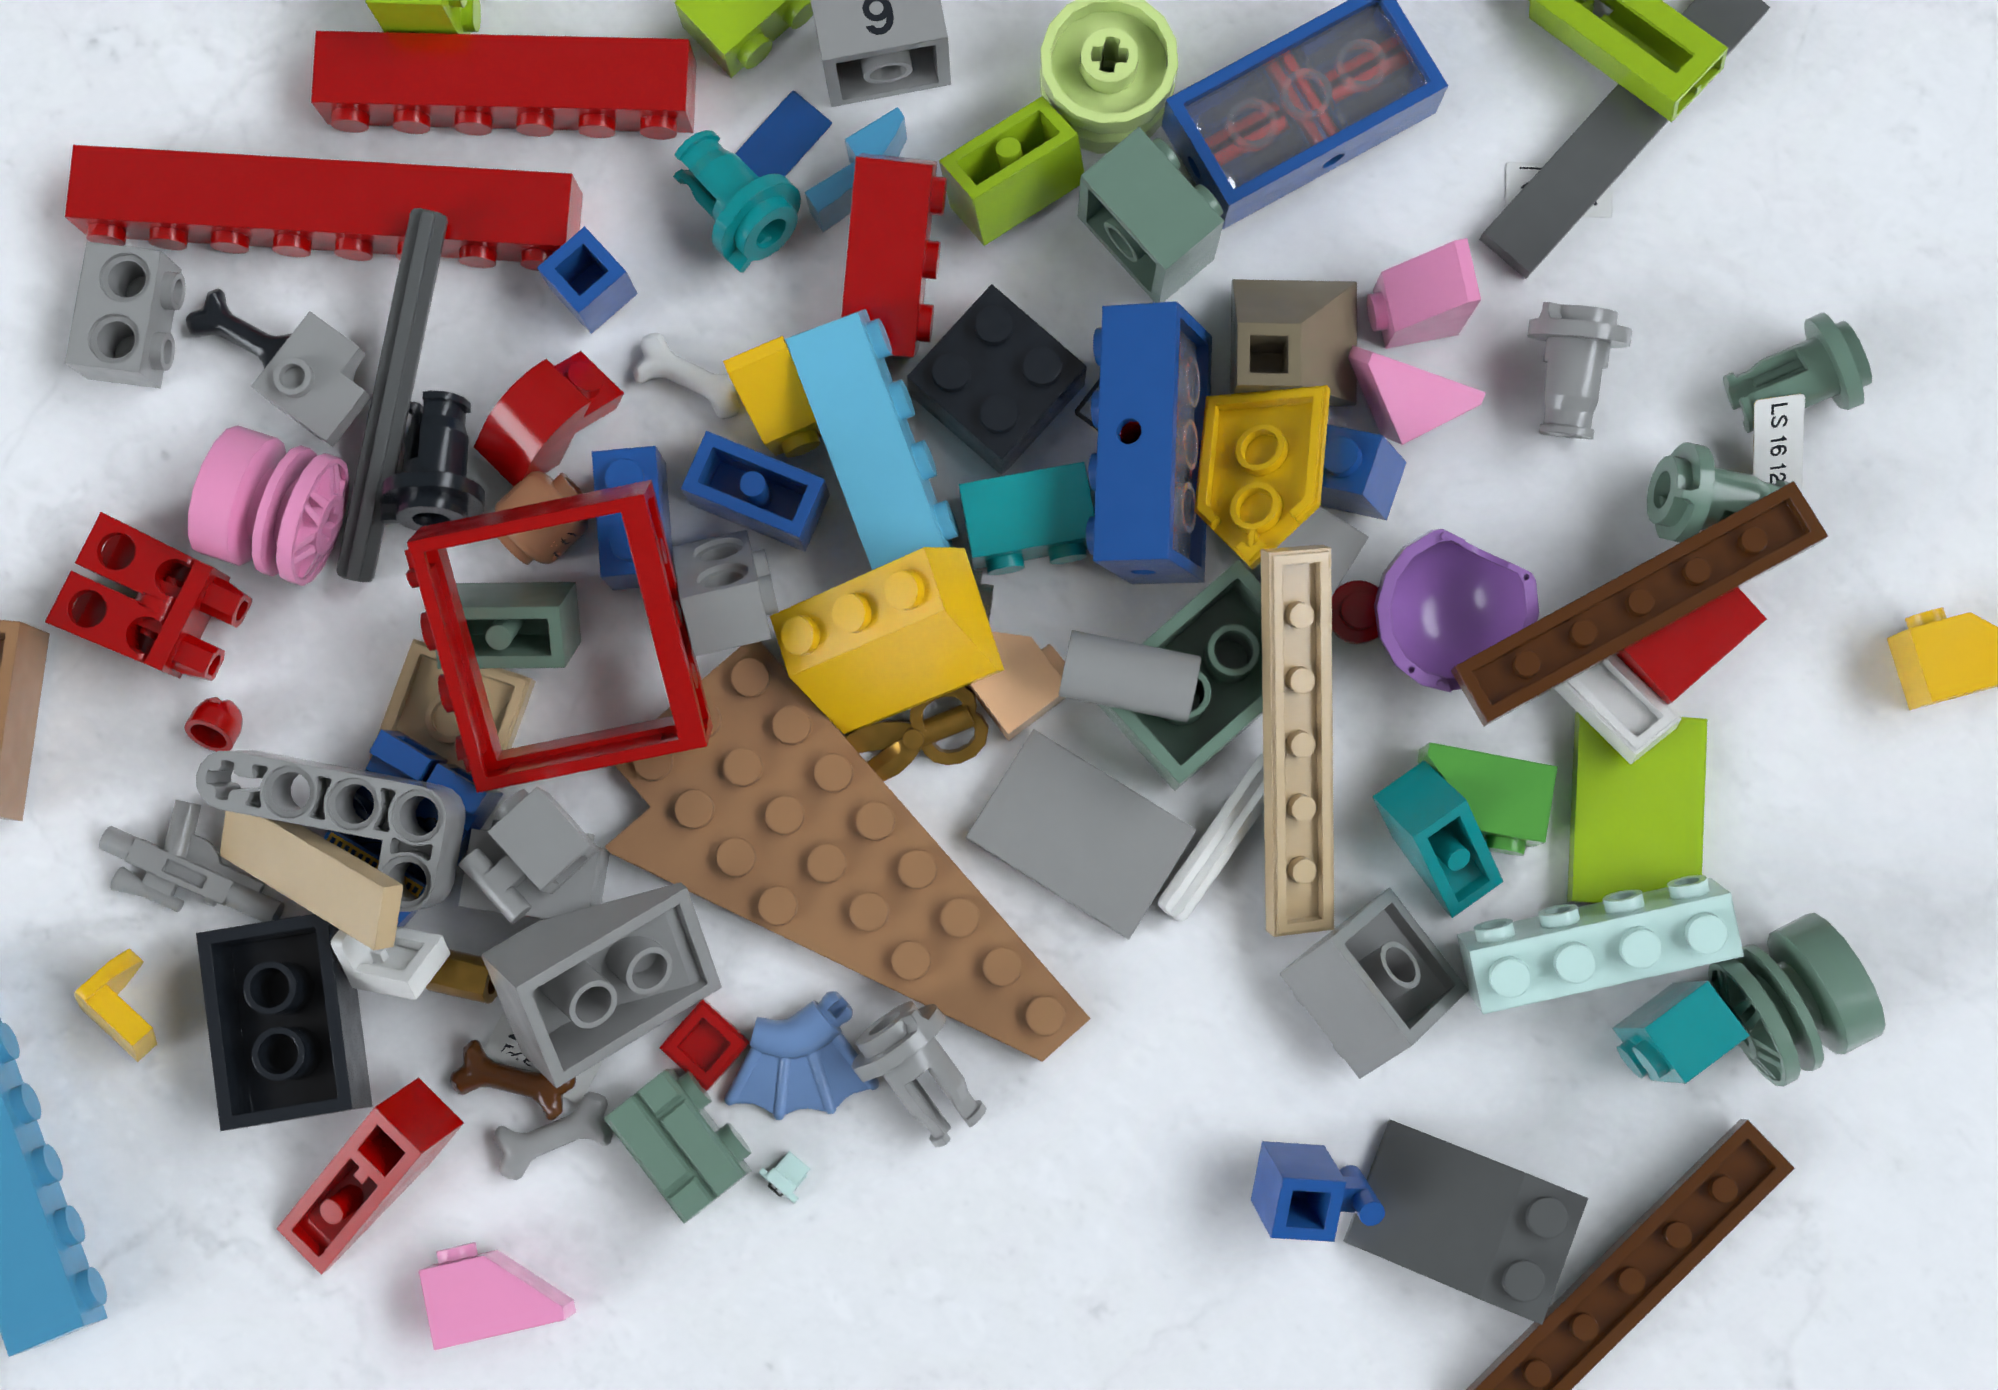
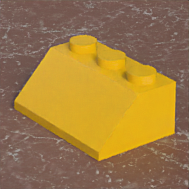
M923 547L770 616L789 678L843 734L872 725L1004 671L965 548Z

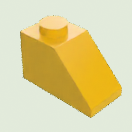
M783 336L723 361L727 373L763 444L775 456L784 453L787 458L797 457L814 450L821 444L819 439L822 437Z
M1944 607L1915 614L1905 618L1908 629L1887 638L1909 711L1998 687V627L1971 612L1947 618Z

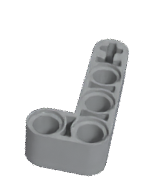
M256 750L217 751L208 755L200 764L196 774V787L200 797L209 806L224 811L383 840L377 870L403 884L399 912H411L433 907L442 903L450 894L455 880L465 824V806L461 797L453 789L434 783ZM233 770L234 774L252 779L263 778L260 788L241 789L239 784L231 782ZM299 774L307 780L310 787V797L303 808H300L291 796L293 780ZM361 786L366 787L374 799V809L367 820L361 819L356 814L353 805L356 791ZM425 797L430 799L438 810V822L430 833L424 831L416 819L417 807ZM412 863L419 865L426 876V888L420 897L412 895L405 885V873Z

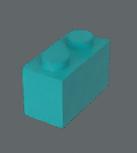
M1085 462L959 484L960 500L973 570L987 568L988 575H1004L1024 569L1025 560L1049 556L1050 564H1065L1087 557L1086 525L1089 517L1095 515Z
M1709 981L1672 983L1612 1028L1623 1042L1617 1046V1051L1635 1075L1641 1079L1648 1075L1651 1081L1682 1084L1689 1082L1750 1036Z

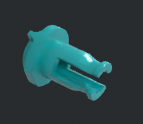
M704 130L686 139L675 152L674 156L682 161L689 170L681 169L673 177L680 184H687L690 187L695 200L715 220L712 230V243L716 250L739 272L744 273L752 261H759L771 256L789 240L798 221V212L801 204L800 192L781 174L774 173L758 177L740 157L725 150L718 143L721 138L714 131Z

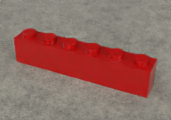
M316 31L311 103L328 125L337 130L350 133L365 132L369 129V126H393L397 131L408 134L428 133L431 127H454L460 133L476 136L490 134L492 128L516 129L519 133L532 137L550 136L554 133V130H578L580 134L587 137L609 138L615 135V131L640 132L644 137L651 139L667 140L675 138L677 133H694L697 62L689 39Z

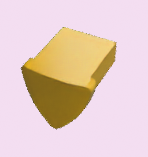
M127 949L111 959L74 992V996L81 1010L130 1056L139 1062L157 1045V1040L153 1027L118 996L144 963L131 949Z

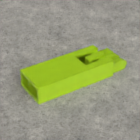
M1529 0V18L1670 122H1673L1724 69L1728 47L1662 0H1599L1613 10L1608 16L1604 14L1601 18L1592 13L1594 11V0Z

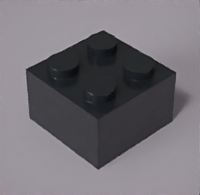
M991 284L907 375L909 394L914 400L1003 476L1085 386L1087 366Z

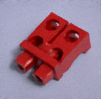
M100 512L75 564L137 592L134 599L74 571H70L45 623L179 679L182 674L212 681L215 679L224 661L225 650L200 638L211 617L237 628L243 622L253 599L229 582L231 577L216 568Z

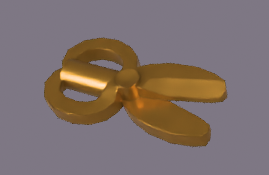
M965 686L911 708L910 722L903 720H881L846 735L845 738L858 753L882 750L867 761V763L884 782L902 772L912 763L921 749L933 762L944 765L960 764L975 757L986 744L989 726L983 715L976 712L977 701L974 692ZM956 697L962 702L961 705L924 719L923 717L924 709L936 699ZM974 727L975 729L972 739L959 748L941 749L936 744L937 741Z

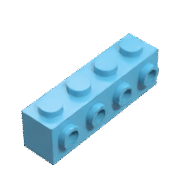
M863 309L786 338V343L872 570L923 547L954 548L951 539L959 536L957 522L948 501L944 500L938 503L929 479L937 476L936 466L926 441L922 440L916 443L907 418L915 416L913 403L903 380L893 382L884 358L892 355V348L882 321L879 318L870 321L867 310Z

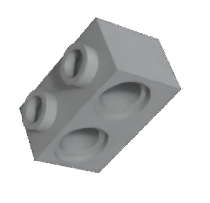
M87 242L65 364L89 380L161 388L164 370H169L174 360L175 342L171 334L174 311L182 307L185 298V280L181 274L182 269L159 250ZM139 276H146L143 289L132 297H126V289L129 283ZM135 335V343L132 350L123 357L115 358V350L118 343L127 336Z
M747 530L672 547L679 598L695 657L772 639L767 615L779 613L771 574L765 549L752 552Z

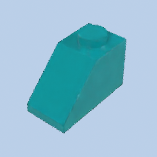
M1425 760L1372 796L1392 838L1451 918L1504 882L1467 800Z

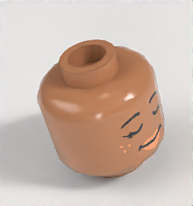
M535 471L529 473L496 503L494 512L584 493L564 473H560L555 479H552L543 472ZM586 519L498 537V539L517 559L526 565H529L533 560L542 564H551L586 533L589 523Z

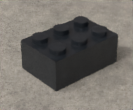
M316 914L196 933L220 1131L373 1107L358 991L351 987L331 946V940L339 929Z

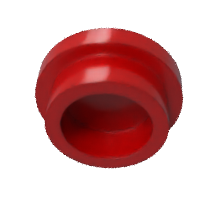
M1354 580L1344 583L1336 589L1332 595V632L1338 638L1351 644H1365L1378 638L1374 602L1378 591L1376 585L1367 581Z

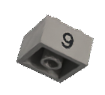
M810 0L831 107L951 85L948 35L941 0Z

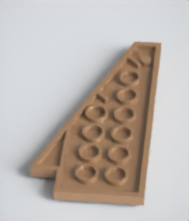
M761 641L740 646L701 680L713 725L707 747L615 765L650 808L605 846L612 855L673 884L681 882L687 887L689 892L921 1004H936L942 1014L1042 1062L1091 1019L826 715L789 678L784 667ZM669 707L656 719L672 716L671 708Z

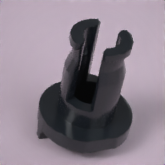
M432 390L423 391V406L417 402L410 403L409 413L412 415V419L405 437L402 472L389 476L382 482L380 503L381 522L383 524L400 523L404 527L417 531L423 526L483 514L485 491L477 482L467 478L469 439L465 422L466 413H471V403L466 398L455 393Z

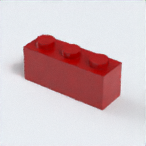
M861 153L855 159L841 318L866 309L870 321L878 318L882 321L891 344L892 355L914 358L919 350L920 342L930 343L932 337L934 305L924 304L926 279L937 280L941 242L931 241L930 233L932 215L943 216L947 177L936 176L938 161Z

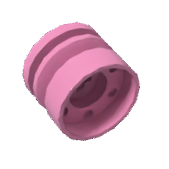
M238 425L226 429L213 443L205 457L193 487L188 511V538L192 549L200 554L237 566H241L253 558L255 569L265 575L273 577L279 574L287 582L300 586L312 582L326 564L343 524L350 481L347 463L339 457L326 453L317 456L313 450L301 445L290 449L286 454L284 443L276 437Z

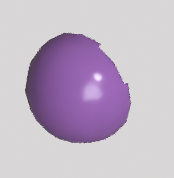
M1444 529L1430 530L1400 549L1382 573L1374 602L1378 638L1394 665L1420 685L1447 692L1461 689L1451 672L1454 666L1538 620L1539 616L1537 584L1531 572L1466 542L1465 539Z

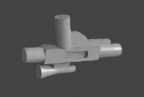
M175 800L164 848L113 826H109L100 839L99 849L147 871L144 879L141 880L125 867L119 868L111 881V890L142 896L179 912L184 905L183 900L174 897L179 885L206 897L204 902L214 907L217 903L226 905L262 922L278 920L283 913L285 906L283 902L262 893L266 885L265 883L223 865L216 847L208 840L195 835L201 809L199 804Z

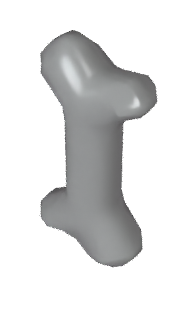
M588 1092L584 1095L573 1113L528 1133L514 1132L505 1126H499L495 1131L493 1140L503 1152L499 1165L500 1174L508 1179L518 1180L522 1178L530 1162L536 1157L578 1139H591L603 1146H608L611 1143L613 1131L604 1120V1114L608 1106L606 1097L599 1093Z

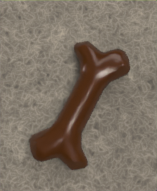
M472 1040L463 1047V1065L451 1074L450 1083L453 1089L461 1095L481 1087H490L530 1097L541 1106L546 1119L554 1120L563 1112V1094L575 1086L576 1077L555 1088L542 1073L494 1062L486 1055L480 1041Z

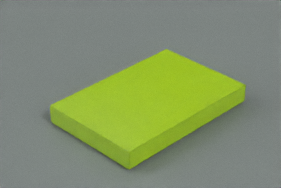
M1575 712L1567 902L1594 904L1603 902V897L1611 893L1624 890H1641L1644 893L1668 887V882L1677 878L1702 875L1708 719L1680 717L1681 721L1674 731L1630 765L1578 712Z

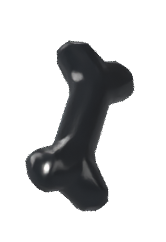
M221 289L208 292L204 307L189 313L186 317L187 328L191 335L195 337L212 334L219 335L258 356L263 363L264 369L291 335L273 336L236 317L228 309L225 293Z

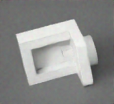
M399 927L396 930L394 947L372 950L340 929L331 940V946L352 988L411 1000L418 999L451 954L443 935Z

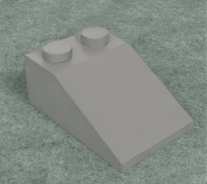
M681 882L537 921L481 954L521 1053L555 1088H558L722 988L689 891Z

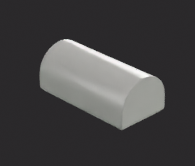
M1072 630L1059 696L1187 722L1197 686L1201 656Z

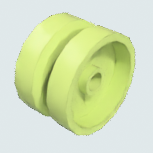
M1075 0L1067 4L1049 24L1041 46V96L1077 132L1080 148L1097 154L1108 153L1138 127L1150 138L1162 125L1165 101L1174 94L1178 71L1177 41L1165 17L1145 0Z

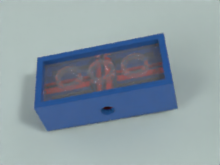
M1348 0L1167 98L1161 127L1196 186L1201 184L1206 187L1219 202L1223 210V214L1220 216L1224 220L1222 229H1225L1435 114L1448 88V84L1396 0Z
M1177 301L1102 306V327L1096 328L1093 336L1094 358L1097 365L1100 366L1099 390H1095L1091 397V418L1094 427L1098 429L1097 453L1091 454L1088 464L1089 483L1091 489L1095 492V516H1090L1086 525L1088 551L1093 555L1095 563L1131 584L1205 583L1207 524L1195 513L1194 508L1206 396H1211L1212 336Z

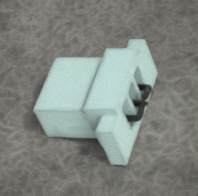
M789 1151L770 1172L762 1168L759 1174L769 1182L768 1188L780 1197L782 1195L786 1196L795 1204L799 1198L793 1192L806 1178L810 1168Z

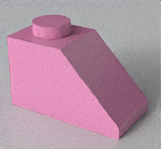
M1468 239L1454 240L1381 272L1373 288V294L1367 295V311L1372 330L1374 332L1382 330L1385 349L1459 335L1481 301Z
M476 1242L436 1251L438 1263L419 1270L434 1350L563 1321L576 1313L574 1299L499 1250L478 1254Z

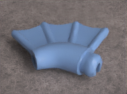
M831 991L827 992L819 1003L813 1000L788 1019L772 1020L757 1017L750 1042L751 1048L724 1097L725 1103L729 1106L733 1104H755L772 1113L774 1119L782 1120L788 1113L807 1108L833 1114L836 1108L850 1095L868 1089L876 1090L879 1087L877 1078L862 1082L851 1067L858 1053L841 1033L842 1030L840 1028L842 1024L848 1022L853 1016V1009L838 992Z

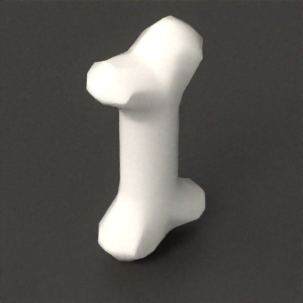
M651 333L642 338L640 345L643 351V358L633 368L634 379L637 383H643L652 378H667L708 399L717 417L720 419H728L738 414L740 407L736 397L737 391L728 373L714 374L676 356L670 351L663 335L660 333Z

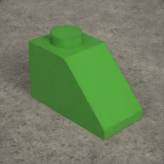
M1431 742L1419 749L1418 764L1425 760L1467 800L1484 839H1487L1486 844L1490 851L1524 856L1525 847H1535L1546 842L1558 766Z

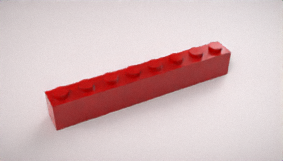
M73 145L65 218L82 231L88 241L124 246L126 239L148 240L149 244L167 250L187 249L188 243L210 244L215 250L232 254L249 252V246L272 247L274 252L289 257H308L311 255V250L334 251L336 256L344 259L368 261L372 259L373 253L393 254L400 260L410 212L414 208H422L439 212L448 219L441 257L458 258L461 264L476 268L495 267L496 261L520 262L522 267L538 271L537 267L580 231L583 193L572 173Z

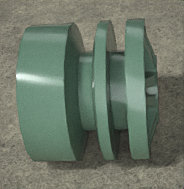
M1816 913L1805 914L1769 933L1767 941L1769 955L1755 944L1742 947L1744 957L1709 965L1708 978L1710 984L1750 1035L1738 1044L1758 1071L1775 1086L1784 1087L1797 1080L1801 1069L1804 1071H1814L1822 1067L1824 1061L1822 1044L1835 1054H1846L1881 1036L1885 1029L1883 1007L1874 984L1860 959L1845 938L1826 919Z

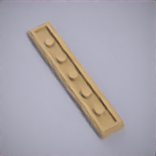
M1325 545L1260 549L1266 931L1274 937L1334 930L1331 547Z

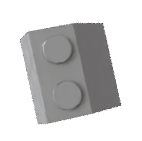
M1390 887L1315 943L1280 973V976L1293 991L1297 1001L1306 1008L1332 1042L1336 1052L1345 1059L1359 1079L1410 1048L1469 991Z

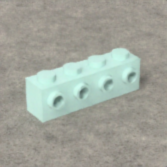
M1693 875L1674 879L1667 883L1668 887L1644 893L1641 890H1624L1611 893L1603 897V902L1578 907L1574 904H1563L1548 907L1539 911L1536 917L1513 922L1512 919L1503 918L1482 922L1474 927V931L1457 934L1470 996L1482 1014H1487L1744 957L1731 892L1712 878H1707L1703 875Z

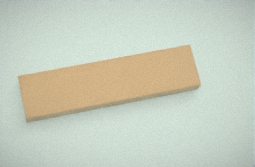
M225 811L220 848L221 857L372 950L394 947L403 891L402 883L302 825Z

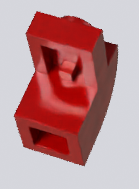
M582 351L555 366L545 359L517 380L497 402L488 415L474 444V448L514 487L531 472L540 471L546 473L560 465L575 433L614 411L618 407L624 392Z

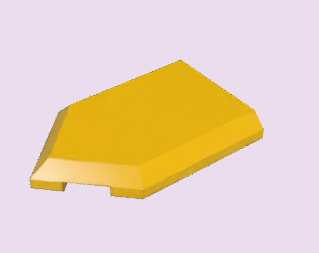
M1328 385L1206 396L1194 511L1252 570L1261 563L1260 549L1277 548L1321 505L1330 388Z

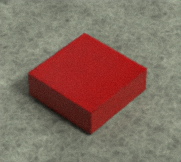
M702 999L659 1048L685 1072L689 1071L702 1088L709 1091L748 1048L751 1040L707 1000Z

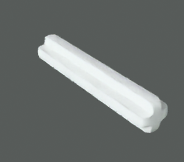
M1263 753L1257 757L1158 899L1157 905L1172 918L1181 922L1188 919L1264 810Z

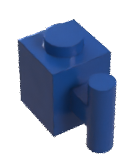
M1262 1141L1251 1202L1270 1238L1335 1242L1340 1212L1356 1213L1361 1222L1367 1226L1377 1225L1383 1220L1385 1209L1357 1166L1347 1165L1339 1170L1324 1145Z

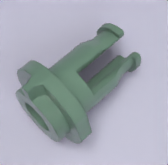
M1819 313L1805 320V341L1760 360L1750 370L1737 376L1734 373H1729L1723 377L1725 391L1732 409L1742 408L1744 415L1743 426L1747 433L1754 431V403L1759 399L1803 394L1805 396V409L1829 398H1832L1839 408L1846 410L1864 404L1863 387L1872 383V373L1863 346L1849 323L1841 321L1835 324L1826 313Z
M1685 442L1679 445L1671 455L1663 457L1657 464L1648 487L1647 514L1649 520L1655 524L1659 538L1681 543L1699 533L1700 530L1707 529L1789 484V482L1778 480L1776 484L1763 482L1752 474L1716 468L1713 455L1708 447Z

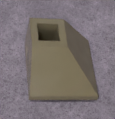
M1232 279L1230 394L1328 385L1330 388L1329 406H1355L1357 404V377L1348 356L1352 345L1357 346V282Z

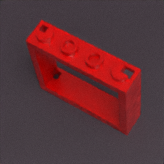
M652 480L423 526L407 541L408 549L404 550L409 570L405 575L412 588H420L426 612L421 614L420 618L423 639L429 651L437 650L443 674H440L438 677L440 699L447 713L454 712L460 731V735L456 736L455 740L458 761L463 760L466 773L471 772L477 793L707 747L713 725L679 598L678 584ZM621 512L672 716L502 750L446 548Z

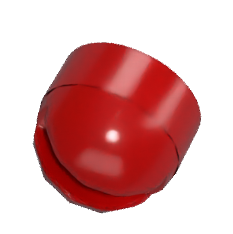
M218 697L207 698L194 708L184 729L194 742L206 749L215 752L230 751L242 730V713L231 700L221 701Z

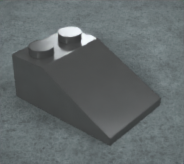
M1389 1119L1366 1179L1383 1205L1385 1216L1379 1224L1367 1226L1354 1213L1343 1241L1542 1325L1588 1198Z

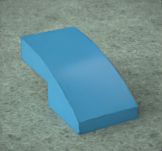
M898 107L847 137L845 143L851 164L805 192L809 211L822 232H825L851 213L855 159L857 155L868 153L899 157L907 141L905 117Z

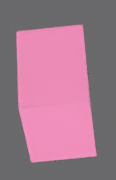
M1352 345L1348 356L1380 434L1401 445L1481 405L1486 392L1354 345Z

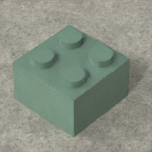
M1138 127L1081 175L1077 216L1155 303L1165 302L1214 260L1224 220L1220 217L1223 214V210L1217 199L1206 187L1201 184L1193 187L1178 170L1181 167L1179 159L1167 143L1160 138H1155L1152 141Z

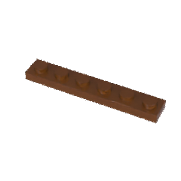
M1793 481L1457 664L1451 672L1483 727L1814 547L1825 540L1828 534Z
M1740 1119L1548 1308L1542 1325L1534 1322L1466 1390H1572L1795 1168L1749 1120Z

